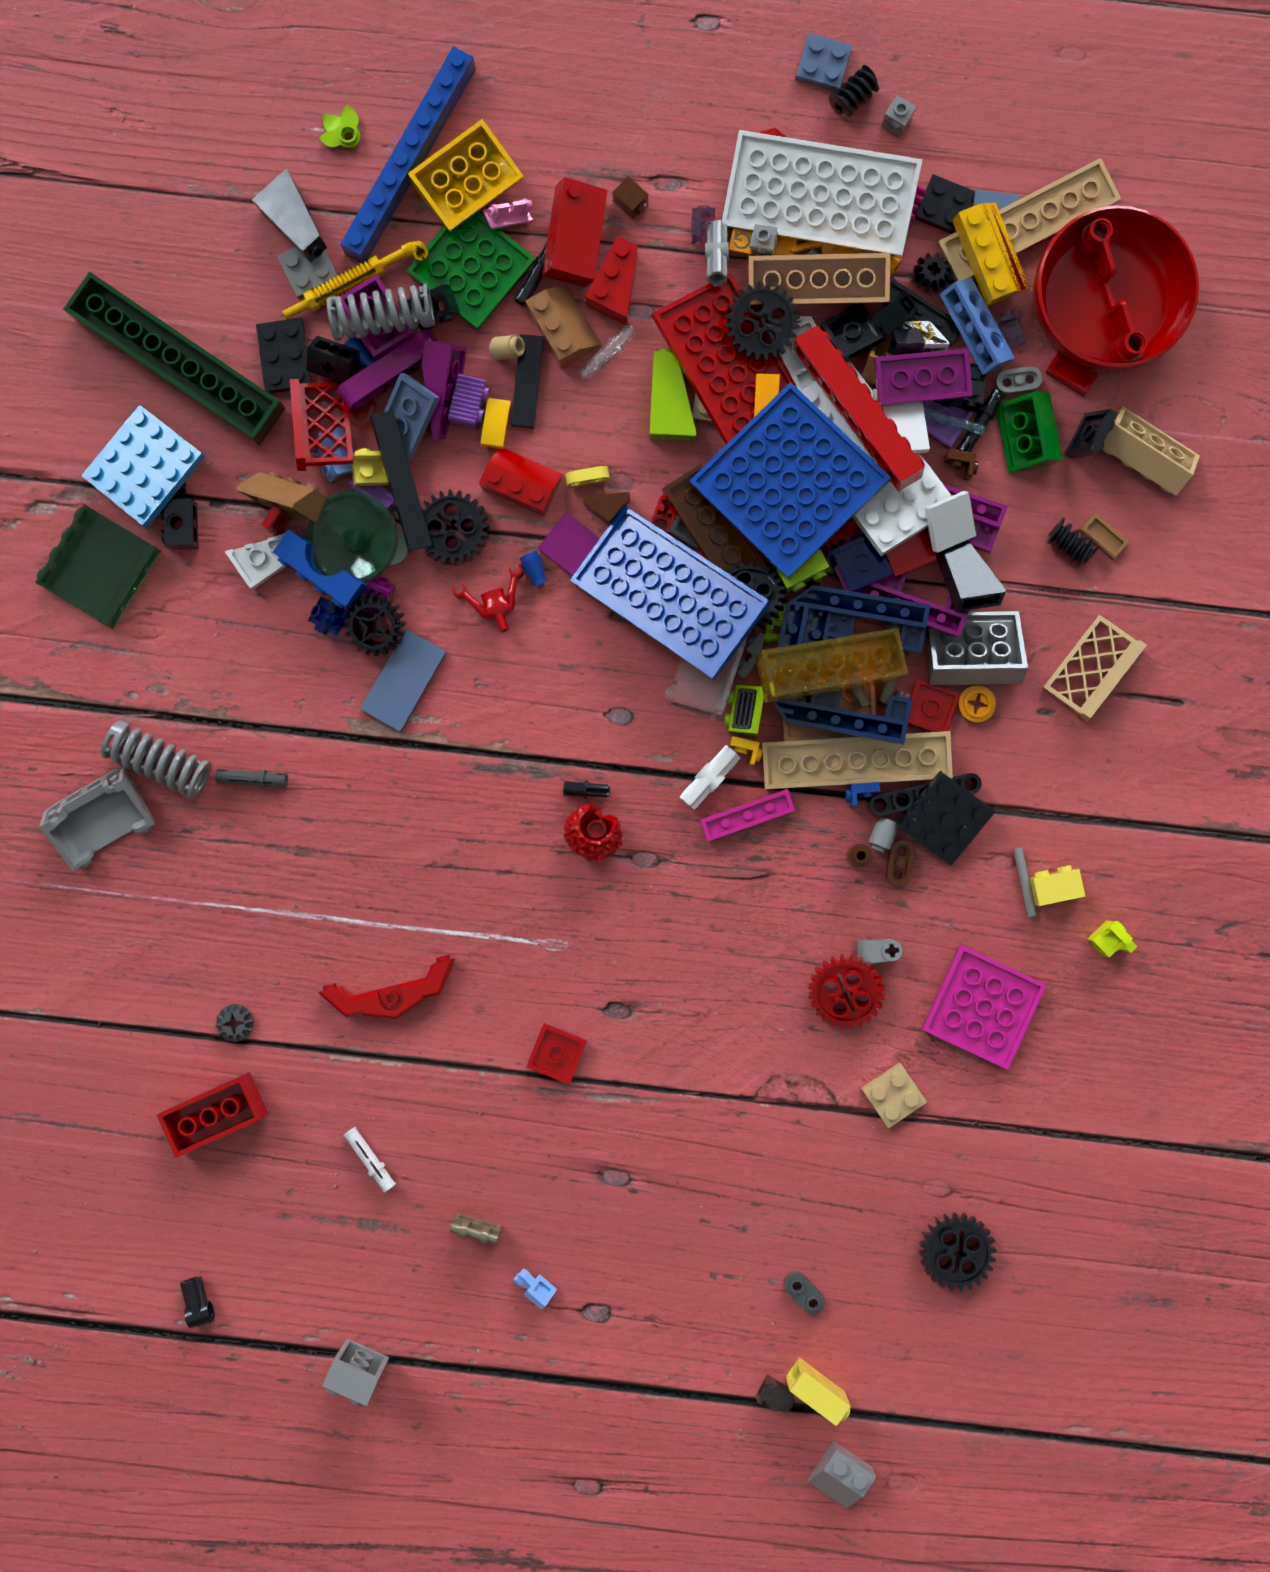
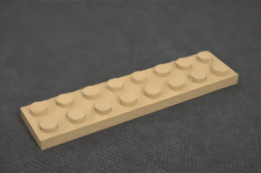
M1099 158L1000 209L999 212L1014 250L1018 254L1057 234L1077 216L1096 208L1112 206L1119 202L1121 197L1102 159ZM957 232L937 242L943 258L947 257L946 264L952 265L950 272L955 281L974 277Z
M950 731L906 734L904 745L864 737L762 742L765 789L930 780L940 770L950 778H953Z

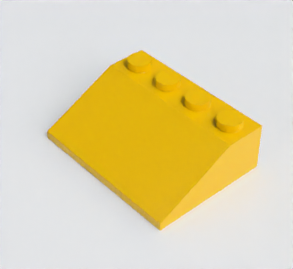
M483 119L408 173L411 185L450 232L524 178L521 171Z

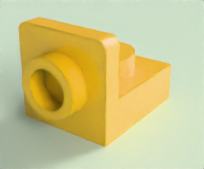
M735 736L731 737L729 747H733L734 752L747 755L748 751L751 752L749 766H754L755 762H760L763 750L759 748L760 742Z

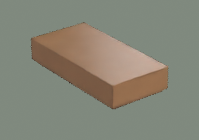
M1096 512L1079 529L1082 535H1086L1089 541H1094V545L1099 547L1111 560H1115L1130 543Z

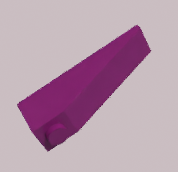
M425 340V344L421 348L425 387L440 397L430 419L432 437L436 440L446 439L450 424L448 420L450 403L452 402L458 374L463 375L467 346Z

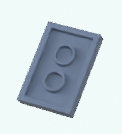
M400 373L384 412L394 411L407 459H413L440 397L406 373Z

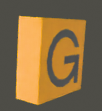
M733 227L729 253L747 257L751 256L750 244L753 232Z

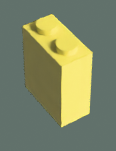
M799 1357L786 1375L790 1392L835 1426L840 1421L844 1422L850 1414L851 1407L845 1391Z

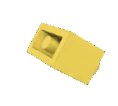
M1071 865L1058 867V872L1049 874L1048 870L1034 872L1035 877H1031L1029 880L1035 906L1085 897L1080 869H1072Z

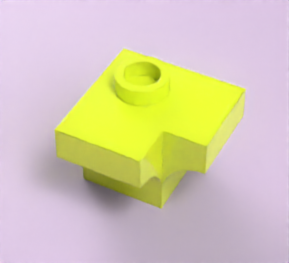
M1106 920L1087 939L1102 956L1108 958L1118 950L1132 953L1138 947L1132 941L1133 938L1126 932L1125 927L1118 921Z

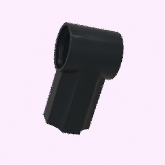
M196 1276L182 1281L180 1286L186 1305L184 1315L187 1326L192 1328L214 1322V1308L211 1301L207 1300L202 1277Z

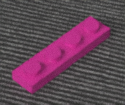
M788 789L700 819V823L708 842L793 812L795 808Z

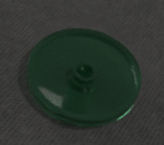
M351 490L338 492L326 498L317 523L308 522L306 539L315 545L313 561L316 568L324 576H332L345 570L366 583L380 576L392 562L398 544V531L393 515L380 500L367 493Z

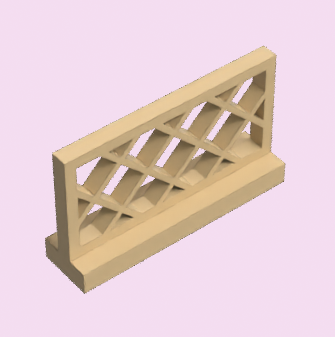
M1099 615L1043 689L1081 715L1080 718L1088 723L1147 644L1141 640H1135ZM1101 623L1107 627L1109 636L1096 638V626ZM1092 633V639H1087ZM1123 638L1130 643L1126 650L1115 651L1113 639ZM1110 640L1112 652L1099 654L1097 642ZM1093 642L1095 654L1082 656L1081 646L1085 643ZM1078 651V657H1073ZM1112 656L1113 667L1101 670L1099 658ZM1096 658L1098 670L1085 672L1083 660ZM1072 661H1079L1081 673L1068 674L1067 664ZM1064 669V675L1059 676V674ZM1102 673H1107L1104 678L1102 677ZM1098 674L1100 684L1097 687L1087 688L1085 676ZM1082 676L1083 689L1070 690L1069 678ZM1065 679L1067 691L1057 692L1050 686L1055 680ZM1093 691V693L1089 697L1088 692ZM1084 692L1086 702L1081 708L1072 702L1071 694Z

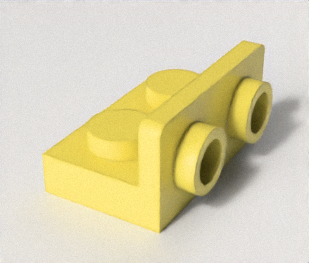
M367 448L355 451L353 454V464H351L354 486H389L380 452L371 451Z

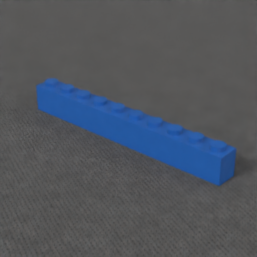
M454 46L450 50L340 243L345 255L362 264L369 259L411 185L408 173L424 162L476 70L473 56Z

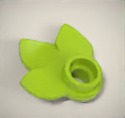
M345 106L341 117L331 114L323 115V125L327 132L322 134L319 139L324 145L331 148L342 146L352 149L360 143L361 135L357 129L359 118L350 106ZM347 136H353L351 140H346Z

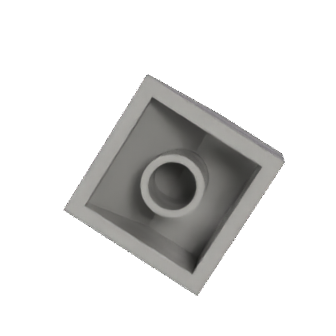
M833 1440L807 1479V1482L845 1508H848L864 1497L874 1482L876 1475L872 1466Z

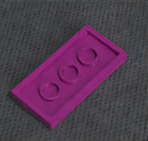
M969 348L874 358L877 401L882 406L970 398L973 396Z

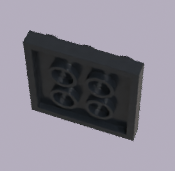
M940 770L896 826L952 866L994 815L995 810Z

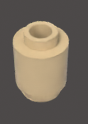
M516 335L499 336L491 340L489 351L497 361L516 359L523 355L525 344L523 339Z

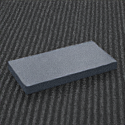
M405 629L406 634L401 636L402 643L396 645L397 648L393 650L360 708L400 732L405 727L447 653L445 650L408 629Z

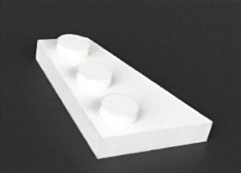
M285 533L270 537L262 542L250 543L242 548L225 551L251 590H254L285 568L284 565L277 561L279 557L273 553Z

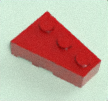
M617 236L586 295L587 307L625 326L628 323L638 258L637 245Z

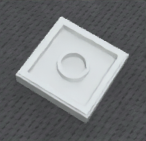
M962 491L925 507L931 545L934 552L938 553L976 536L969 492Z

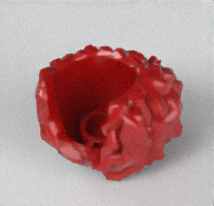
M594 804L578 806L576 812H571V815L565 820L564 831L566 833L563 835L565 841L571 847V851L576 852L579 856L582 855L587 861L594 860L597 862L604 858H609L623 844L621 841L623 832L618 818L612 815L602 816L600 809L595 807Z

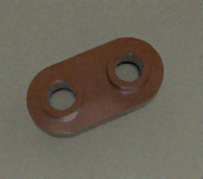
M906 840L894 842L889 851L886 878L893 886H904L911 877L914 848ZM900 847L904 848L905 854L903 856H899L897 853V850ZM896 870H899L901 872V877L899 879H896L894 877V872Z

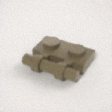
M456 1213L450 1232L459 1234L458 1237L460 1238L470 1237L479 1240V1243L482 1244L488 1242L496 1245L502 1225Z

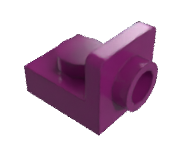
M374 577L368 582V588L364 594L369 597L371 593H375L377 598L379 595L384 594L385 601H387L396 586L384 577ZM364 608L374 614L379 612L377 608Z

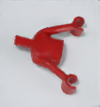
M520 564V571L517 574H514L510 567L511 580L508 589V600L505 597L503 588L485 592L480 596L484 609L467 592L464 584H462V592L456 593L454 587H452V592L457 599L464 598L482 618L496 619L500 632H506L509 628L505 615L514 609L517 580L524 576V571Z

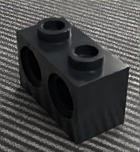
M442 284L430 289L435 322L441 321V323L453 320V315L459 313L460 310L451 286ZM409 298L407 303L411 312V298ZM420 299L421 306L424 309V300ZM441 299L445 302L443 311L439 308V301ZM419 322L418 327L416 329H420L421 331H423L426 329H432L433 327L424 328Z

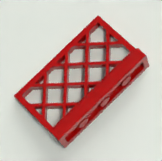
M289 379L297 471H306V466L353 464L348 406L341 396L335 400L328 394L332 390H337L341 383H299V379ZM305 391H316L319 395L312 401L305 396ZM323 398L332 403L326 410L317 405ZM336 407L344 412L339 419L330 414ZM313 408L321 413L315 420L307 416V413ZM325 417L334 423L327 430L319 425ZM337 427L346 432L340 439L331 434ZM314 428L323 433L317 440L308 435ZM327 437L335 442L329 450L320 444ZM316 447L325 453L321 458H310V453ZM342 447L348 452V457H337L333 452Z

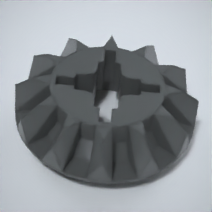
M232 1004L220 1011L217 1015L215 1026L219 1035L226 1041L238 1042L250 1035L254 1026V1020L251 1012L246 1007ZM233 1015L236 1021L244 1022L236 1026V1030H233V1026L226 1025V1023L232 1021Z

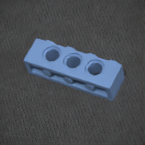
M972 277L954 282L940 294L982 375L997 371L1015 359Z

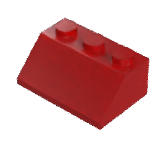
M503 448L498 449L489 460L479 484L481 489L545 516L563 474Z

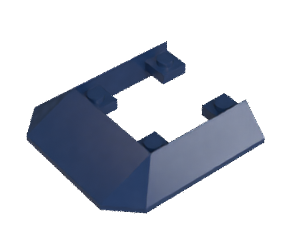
M818 585L811 586L786 603L768 697L787 724L904 745L913 699L889 695L885 717L839 709L843 687L820 682L829 638L852 642L855 621L902 628L898 650L921 654L931 605Z

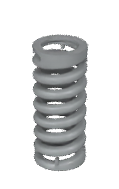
M424 283L423 286L419 287L420 299L424 300V311L415 285L410 286L411 312L404 288L398 287L399 316L391 289H386L387 319L377 290L372 292L374 319L369 307L367 294L365 292L360 294L362 322L356 307L355 297L353 294H349L347 299L350 325L344 311L342 298L340 296L328 297L327 312L334 340L340 341L343 339L344 333L350 339L356 337L357 332L360 336L366 337L369 329L374 335L380 334L381 329L386 333H391L394 326L401 332L405 330L406 323L412 330L418 327L419 322L424 328L434 327V312L428 284Z
M118 720L113 724L101 747V756L103 758H111L113 763L116 764L122 763L124 768L133 769L139 775L144 774L149 780L156 779L160 785L167 784L170 790H178L181 795L191 800L200 794L209 778L212 768L211 762L207 760L200 762L198 761V756L194 754L185 762L187 757L186 750L180 749L174 757L176 751L174 744H169L164 749L165 742L163 739H157L153 743V735L147 733L142 738V730L140 728H135L130 732L131 725L123 720ZM112 737H114L113 742H112V746L109 747V743H110ZM124 745L123 752L119 755V750ZM135 751L134 758L130 761V756ZM146 755H147L145 764L141 766L142 760H143V759L146 757ZM159 759L156 769L152 771L154 764ZM171 762L168 774L164 776V771L167 769ZM183 766L179 779L175 781L176 775ZM197 767V769H196V771H195V773H194V775H193V777H192V780H191V782H190V785H189V784L186 785V782L188 781V779H189L190 776L192 775L193 771H194L195 768Z

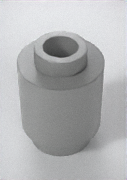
M880 817L879 821L874 825L868 842L872 844L871 849L881 853H885V850H891L898 831L896 829V822Z

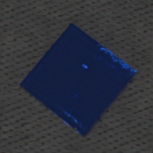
M866 535L831 550L849 591H858L893 575L886 555L880 556Z

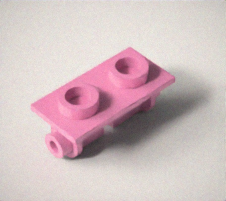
M526 198L521 201L512 202L511 205L509 203L492 204L491 207L482 211L491 229L533 221L529 210L532 209V202Z

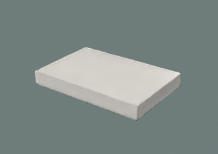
M876 389L873 390V399L875 400V402L877 401ZM923 402L882 406L887 418L895 422L899 434L908 439L914 454L929 452L930 446Z

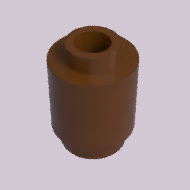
M855 844L847 850L846 859L853 867H865L872 860V851L864 844ZM859 851H862L864 854L863 860L857 859Z

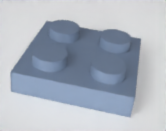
M808 33L795 80L833 91L840 88L852 45Z

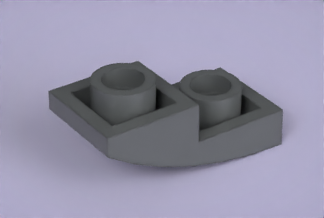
M762 632L758 637L753 634L745 643L748 647L745 653L750 659L748 660L745 657L736 667L740 670L736 676L742 681L749 675L759 658L765 638Z

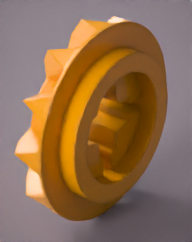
M974 685L968 687L959 698V711L964 718L971 722H983L989 719L996 708V700L993 693L984 686ZM976 697H978L979 703L986 707H979L975 711L974 706L968 702L975 701Z

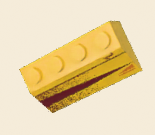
M981 203L958 212L953 220V224L987 307L1028 291L1030 287L997 204Z

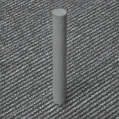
M1014 848L1013 852L1027 916H1037L1023 848Z

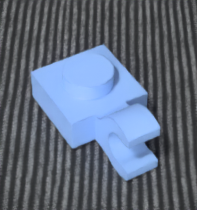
M524 1268L513 1279L516 1285L527 1289L523 1295L541 1310L548 1304L557 1290L540 1274L534 1278Z

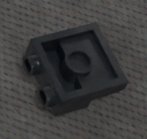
M862 303L850 306L844 312L831 316L821 323V330L829 334L833 346L836 349L839 348L843 353L845 362L884 342L883 333L879 330Z
M970 363L973 396L970 398L933 402L940 403L945 407L961 408L966 412H978L984 402L985 375H982L978 365Z

